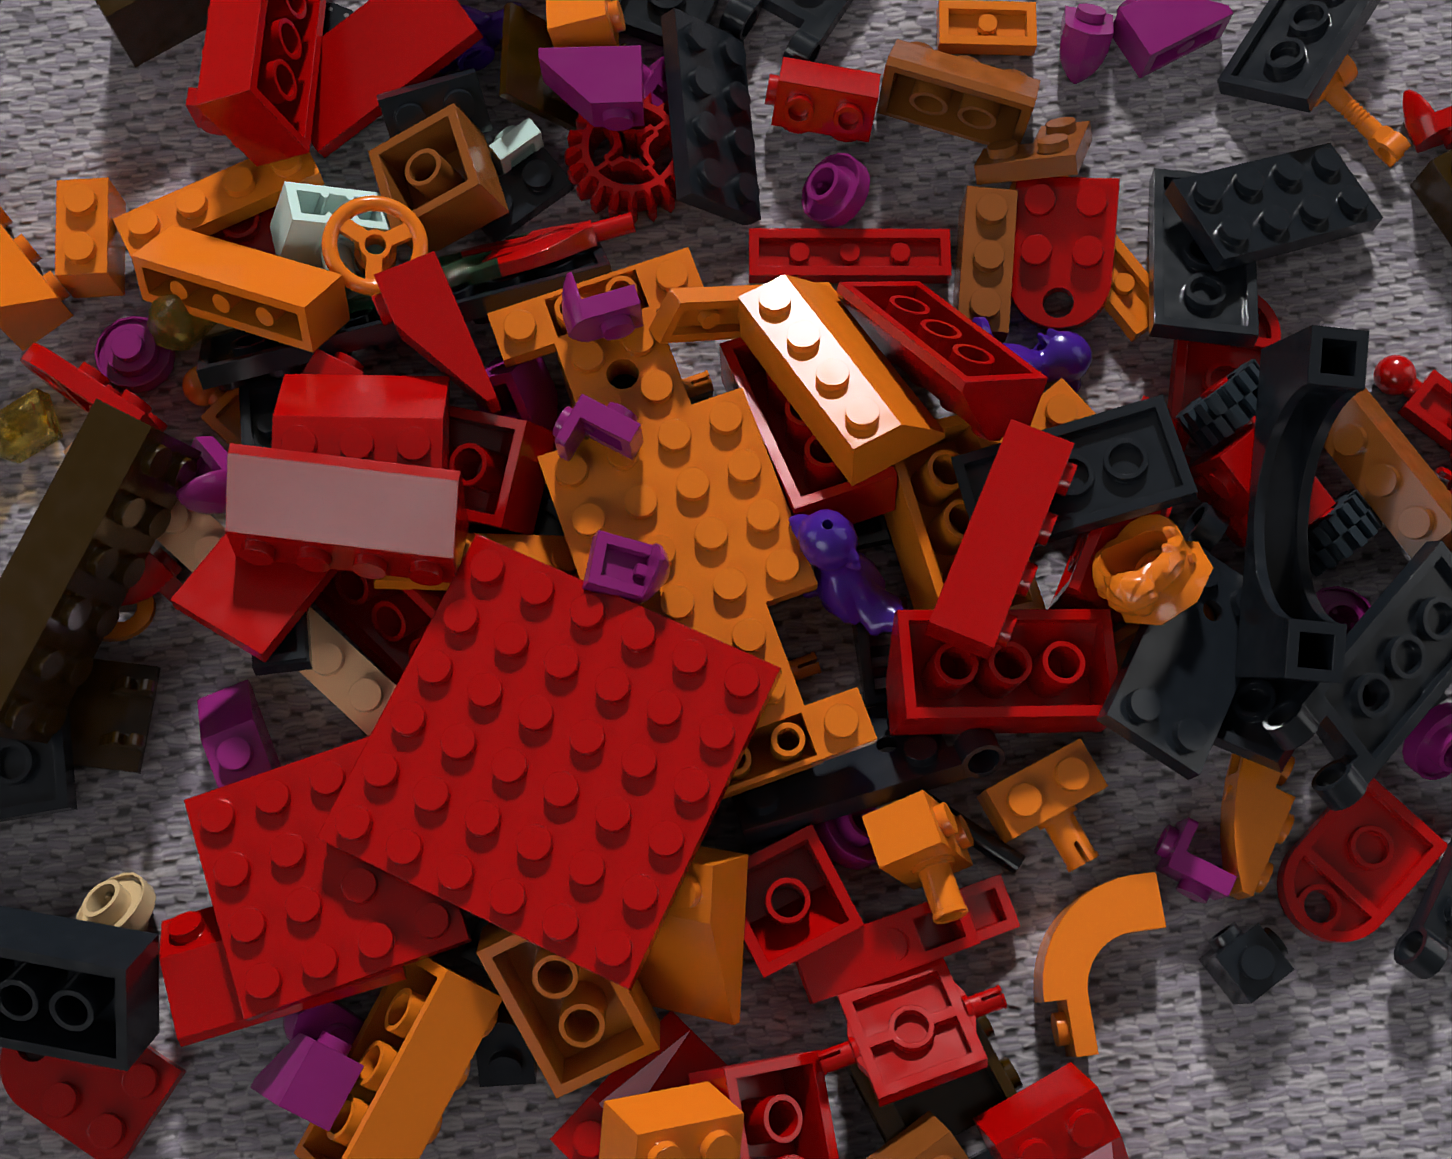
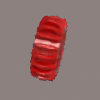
M650 92L644 99L645 126H632L624 131H612L605 127H594L578 114L576 119L577 130H569L567 136L569 148H566L564 153L565 163L569 166L567 170L569 181L573 185H577L576 192L581 202L591 199V210L594 211L595 215L609 206V218L621 215V211L631 212L635 224L638 220V212L646 211L647 217L654 222L657 218L658 205L672 214V211L675 209L674 198H676L673 157L668 167L660 175L655 171L654 162L660 157V151L668 146L672 152L668 100L659 106L651 104L652 96ZM607 138L610 144V151L603 156L604 162L595 167L592 162L594 152L599 144ZM623 151L626 155L634 154V159H631V155H629L628 159L624 158ZM637 154L641 155V160L639 158L635 159ZM631 182L637 185H626L622 183Z

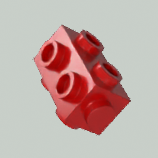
M783 57L780 76L770 74L765 104L774 106L771 125L783 127L785 130L796 134L813 132L830 135L841 142H854L856 140L869 142L878 102L881 74Z

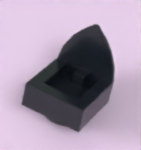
M502 1001L498 1008V1018L494 1028L486 1037L482 1038L476 1050L480 1087L536 1084L537 1062Z

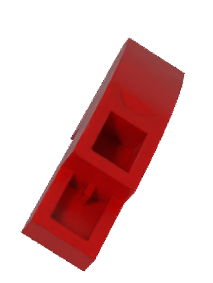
M1001 874L959 888L965 906L967 905L969 912L958 920L945 924L934 923L932 919L933 914L927 900L864 923L863 927L796 961L795 963L809 1003L814 1004L894 976L1020 927Z

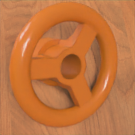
M371 195L352 199L340 206L331 215L322 235V254L329 271L343 275L346 288L359 294L372 296L381 292L374 274L395 267L397 246L412 240L413 250L410 259L412 260L427 254L429 244L423 224L410 208L392 198ZM365 212H383L392 215L403 224L385 232L377 229L368 231L351 219ZM339 234L354 242L355 264L365 274V279L352 273L342 262L338 252ZM376 244L382 246L385 250L380 254H371L366 249L370 245Z

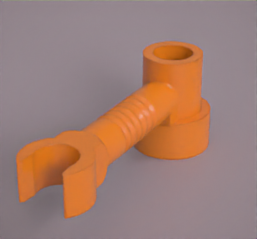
M1347 54L1314 107L1318 106L1323 100H1326L1337 112H1340V115L1344 116L1348 122H1351L1355 129H1358L1357 131L1368 140V145L1374 153L1391 168L1404 156V152L1411 147V144L1400 132L1393 130L1388 125L1383 126L1375 117L1370 116V113L1363 109V106H1360V103H1357L1344 89L1358 76L1357 66Z

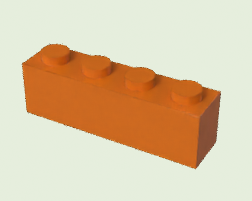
M174 225L168 227L131 255L143 300L312 353L351 320L343 275Z

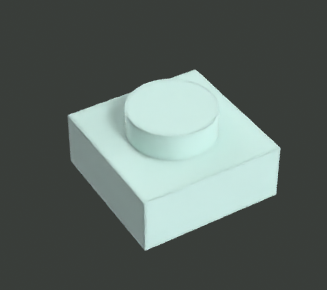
M527 118L517 126L511 125L506 127L495 137L494 142L489 145L494 167L500 175L507 173L529 155L544 147L541 131L530 118Z

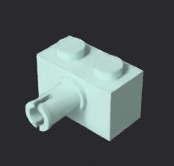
M284 181L270 223L276 255L311 266L322 267L329 271L322 254V235L327 221L346 202L363 196H381L380 192ZM365 212L351 219L368 231L377 229L385 232L391 229L387 215L383 212ZM339 234L338 252L344 265L357 275L356 271L360 270L355 264L354 242ZM374 244L370 245L366 250L371 254H380L385 249L380 245ZM345 287L347 300L358 294Z

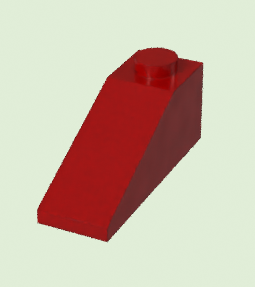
M435 251L374 274L381 292L371 297L383 325L386 326L394 323L402 340L445 376H449L451 381L488 412L493 414L500 411L501 407Z

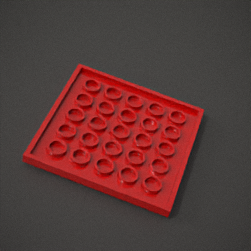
M476 534L457 570L456 577H453L316 838L632 991L782 674L781 668L620 596L582 589L583 580Z

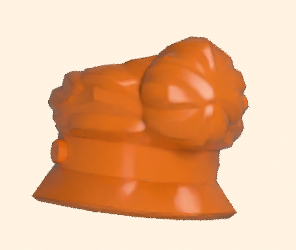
M1154 514L1140 516L1128 523L1118 534L1117 538L1107 542L1095 554L1092 564V577L1098 595L1108 600L1109 607L1122 614L1125 623L1162 626L1198 602L1214 567L1205 555L1199 542L1184 541L1178 526L1170 518Z

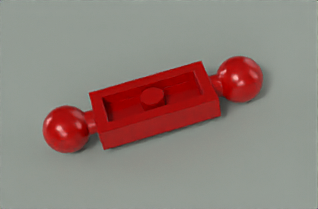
M1390 355L1380 360L1373 373L1376 387L1387 395L1397 396L1403 394L1407 397L1408 400L1397 413L1452 454V382L1435 369L1422 382L1416 378L1417 374L1414 364L1408 358L1401 355Z

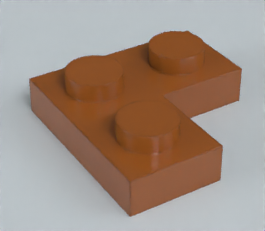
M1060 117L1048 121L1045 126H1041L1033 143L1018 145L1016 140L1005 139L989 144L987 148L982 150L974 165L977 185L1078 175L1092 142L1090 121L1076 122V119L1073 117Z

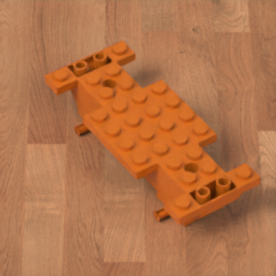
M689 247L576 284L581 299L635 284L641 303L644 326L635 328L630 335L617 340L601 338L590 342H580L570 338L562 315L563 288L487 313L506 368L555 352L571 400V408H574L581 394H584L605 406L609 402H615L626 407L637 416V422L641 424L644 442L633 460L587 436L583 438L569 462L559 457L557 450L537 457L579 578L584 581L592 538L598 530L651 545L655 543L660 544L668 556L670 566L669 577L651 599L638 605L781 668L782 674L722 798L723 800L823 764L824 761L872 745L878 739L858 687L807 705L803 703L796 681L817 673L820 674L819 662H816L817 657L814 651L790 661L787 660L768 606L817 589L818 583L811 564L801 552L798 540L790 526L788 519L792 516L743 388L741 387L691 404L689 398L714 391L708 371L705 370L702 373L682 379L669 344H659L649 330L670 288L704 287ZM623 374L632 375L637 379L633 386L626 389H618L611 385L615 377Z

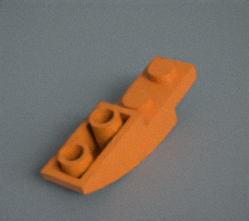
M1234 753L1231 754L1221 804L1220 844L1223 870L1237 876L1229 896L1237 900L1253 897L1255 892L1261 893L1265 889L1274 869V865L1268 861L1275 844H1282L1292 829L1295 816L1289 813L1295 797L1276 788V785L1282 786L1288 779L1295 764V757L1293 756L1290 757L1280 773Z

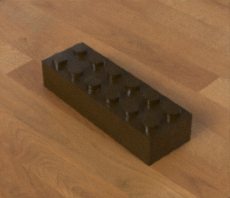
M97 398L0 577V737L48 744L52 735L56 734L63 726L67 717L66 708L78 686L89 677L93 668V658L101 642L116 626L119 619V608L130 588L142 577L145 570V559L154 542L166 531L170 524L171 510L178 499L176 497L177 491L194 479L197 471V461L202 454L201 451Z

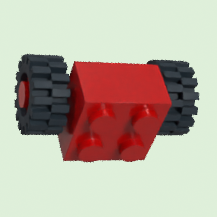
M1255 359L1242 364L1238 369L1233 370L1226 377L1213 384L1175 417L1201 451L1209 449L1189 465L1198 491L1197 498L1203 503L1207 502L1230 518V523L1225 533L1239 547L1246 546L1255 423L1252 418L1256 416L1260 365ZM1316 476L1314 477L1308 519V553L1312 577L1323 574L1327 568L1332 569L1338 565L1340 560L1343 558L1347 559L1353 555V551L1368 543L1367 539L1374 537L1379 532L1378 529L1383 525L1382 521L1357 489L1346 490L1336 498L1335 496L1332 498Z

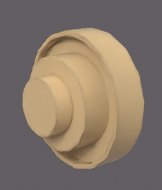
M134 872L121 873L101 882L87 894L77 913L76 919L145 932L155 906L156 895L154 889Z

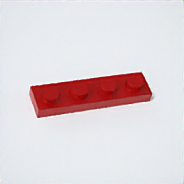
M749 228V283H768L785 274L815 283L920 281L921 283L949 284L952 276L950 229Z

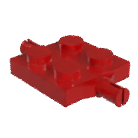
M943 957L838 995L839 1005L847 1023L848 1041L821 1051L818 1050L816 1054L824 1076L827 1073L856 1063L858 1068L868 1077L878 1105L882 1107L987 1068L988 1058L976 1033V1019L1001 1009H1007V1002L999 985L967 997L966 993L954 982Z

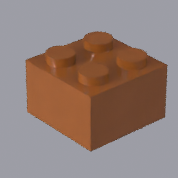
M454 103L368 151L381 196L401 202L417 215L428 237V253L432 251L437 252L509 213L484 133ZM386 214L391 229L403 224L392 215ZM412 240L405 243L413 249Z

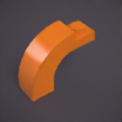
M1156 872L1120 877L1083 892L1060 911L1043 937L1034 968L1035 1003L1057 1001L1058 1012L1051 1013V1028L1056 1046L1065 1047L1066 1057H1083L1099 1054L1088 995V977L1092 963L1100 950L1108 942L1120 935L1166 928Z

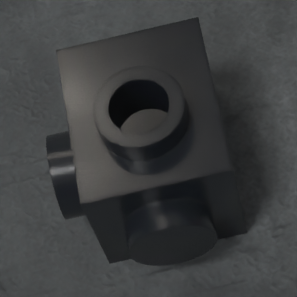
M1235 922L1229 924L1208 941L1213 948L1199 958V961L1233 1005L1252 1004L1294 970L1285 958L1288 950L1283 941L1274 931L1268 927L1262 928L1259 923L1240 927Z

